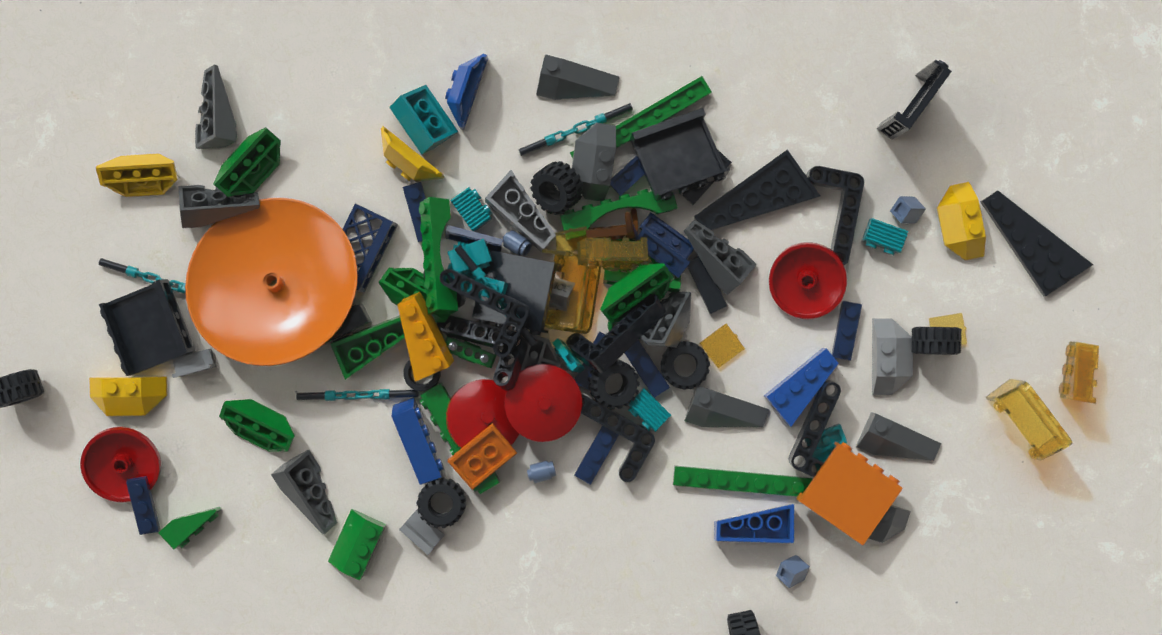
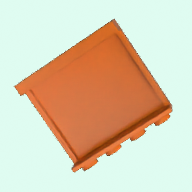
M835 442L836 447L804 493L800 492L796 499L861 545H864L903 488L898 485L900 482L892 475L887 477L882 474L884 472L882 468L876 464L873 467L867 463L868 459L860 453L856 456L852 453V447L844 442L842 444Z

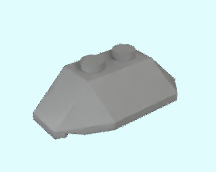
M872 318V395H892L913 376L912 336L893 319Z

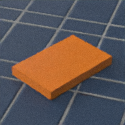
M492 423L447 461L473 490L514 457L517 451Z

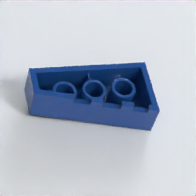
M822 348L766 393L764 397L784 422L791 427L839 363L827 348Z

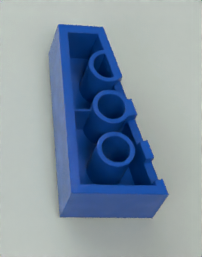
M413 397L394 404L391 417L419 484L422 485L442 477V470H444L442 461L436 457L435 453L437 450L435 444L430 441L428 427L423 422V416L415 398Z
M794 504L714 521V541L794 543Z

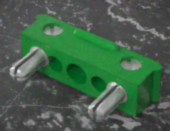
M449 336L446 337L445 343L451 354L457 355L459 358L471 363H477L488 368L493 367L497 355L483 350L480 346L470 342H462ZM458 346L463 347L462 352L458 351ZM467 348L472 349L473 354L471 356L466 355L465 351ZM477 352L481 354L479 359L475 357Z

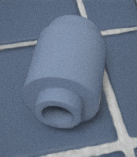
M516 231L507 232L503 237V246L518 256H526L530 252L532 243Z
M553 461L532 464L530 469L527 470L529 480H533L534 484L550 480L556 476Z

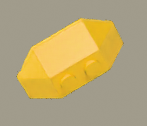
M382 126L383 155L388 159L386 163L393 169L398 167L402 170L401 175L408 181L411 179L415 182L438 180L445 177L428 161Z
M159 153L119 156L96 166L100 185L108 187L125 197L164 195L178 180L174 161Z
M969 182L950 185L937 206L944 245L963 260L984 257L986 234L978 197Z
M167 377L89 378L90 398L106 416H145L167 396Z

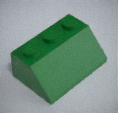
M351 509L328 562L342 573L361 580L386 524Z

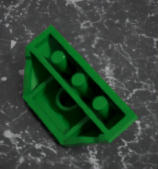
M266 127L249 135L222 164L213 185L227 197L254 193L280 165L281 140Z
M664 263L640 265L608 289L600 310L610 323L619 322L648 295L655 294L659 300L664 298L674 277Z
M388 268L379 281V285L390 301L397 306L404 298L421 292L426 302L425 278L423 273L414 268ZM432 314L435 322L445 323L450 316Z
M252 399L230 400L223 403L219 417L225 421L226 425L235 435L269 452L289 451L295 435L286 416Z

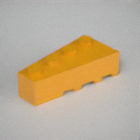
M421 292L404 298L398 304V310L416 382L449 368L454 359L432 314H428V308Z

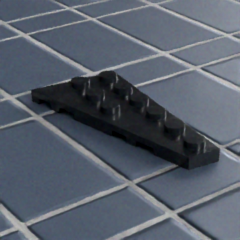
M786 150L694 216V219L708 229L714 230L811 200L821 195L790 152Z
M995 191L980 201L1043 297L1094 265L1000 191Z

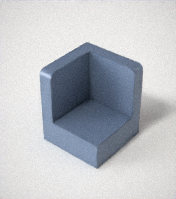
M900 196L890 212L900 223H917L926 208L916 197Z
M794 555L781 562L776 577L788 588H791L805 580L810 566L799 556Z

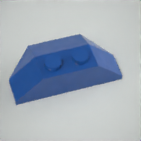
M484 53L459 65L458 70H454L451 81H454L452 88H448L445 99H447V104L461 130L465 129L488 61V56Z

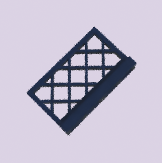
M355 203L342 230L347 235L348 229L353 227L356 229L357 237L349 239V241L359 240L362 248L354 252L355 255L363 252L365 258L363 263L357 265L358 279L356 290L365 293L398 224ZM358 209L364 211L366 217L365 220L357 222L355 218ZM375 219L382 220L380 228L373 231L370 221ZM367 223L370 232L361 235L358 225ZM371 235L373 243L365 248L362 238Z

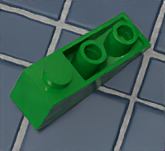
M221 507L177 517L158 533L173 550L178 547L182 549L190 542L189 537L193 534L197 536L205 529L203 525L207 521L211 523L219 516L217 512L221 510Z

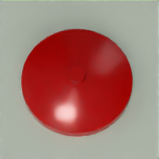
M813 242L798 243L786 248L773 262L769 274V289L776 304L789 315L802 319L818 318L830 313L843 299L847 286L846 270L839 256L830 248Z
M536 364L520 371L515 387L505 393L504 408L508 421L520 435L532 441L549 442L565 436L576 425L582 410V395L574 378L565 370L550 364Z
M480 379L469 382L460 387L450 399L446 411V425L452 440L458 447H464L492 423L511 445L519 436V433L511 426L505 413L504 398L506 391L500 388L494 380Z
M113 427L99 432L87 443L81 455L80 468L86 484L94 493L110 501L130 502L126 481L132 478L147 476L151 490L160 475L161 460L156 446L147 436L131 428Z

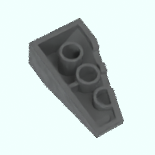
M545 54L536 95L552 100L615 96L619 76Z
M214 64L204 71L201 90L204 100L198 109V113H201L200 124H196L195 129L196 149L227 147L236 142L237 138L236 123L218 65Z
M203 185L178 186L182 228L203 227L260 208L259 197L256 192L227 197L217 187L215 190L205 189Z
M696 386L684 421L701 427H763L769 409L702 386Z
M871 412L856 447L873 455L934 461L942 443Z
M306 450L281 465L271 476L280 490L323 535L337 523L331 501L327 499L325 493L326 485L325 482L322 483L320 477V466L310 450Z

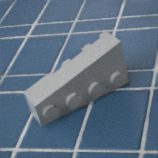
M510 170L485 197V203L522 236L529 239V242L540 252H543L555 239L556 234L536 208V205L525 192V189L519 183L512 170Z

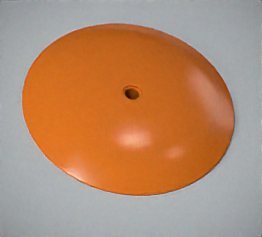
M289 198L260 199V208L215 222L197 244L188 265L185 284L186 301L196 329L214 349L226 357L241 363L257 366H274L293 362L313 353L330 340L347 318L355 298L358 279L357 262L347 235L340 225L323 210L309 203ZM273 280H277L276 285L270 286Z

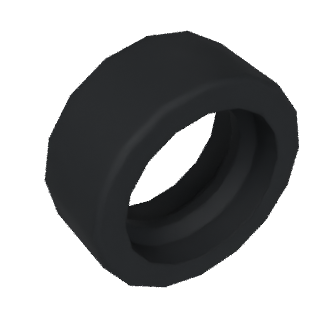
M410 360L404 367L403 377L405 382L416 391H426L433 388L441 377V371L433 374L430 382L418 384L412 379Z

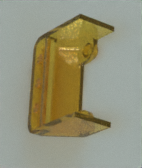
M543 249L542 253L554 255L553 262L562 265L561 279L575 283L570 294L567 311L559 309L548 310L544 328L581 334L589 333L592 328L601 273L600 260L566 251Z
M1009 379L986 396L987 400L994 402L993 407L998 413L1003 412L1009 416L1029 443L1028 453L1034 460H1044L1073 444L1071 438L1026 381Z

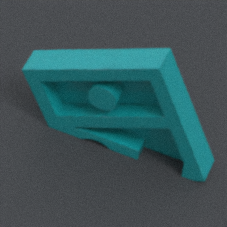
M557 338L552 342L555 346L556 354L564 359L566 366L571 372L581 373L586 369L562 339Z

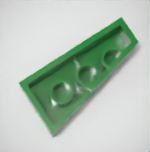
M400 315L337 339L330 344L345 380L405 338Z

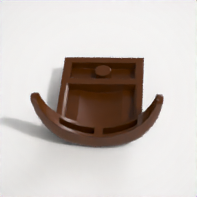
M632 208L631 213H625L626 225L591 227L586 230L587 238H592V241H602L606 237L611 236V240L623 239L626 235L627 239H636L638 237L637 210Z

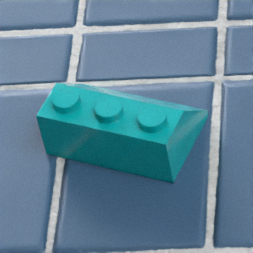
M427 85L400 95L389 107L421 155L435 149L458 132Z

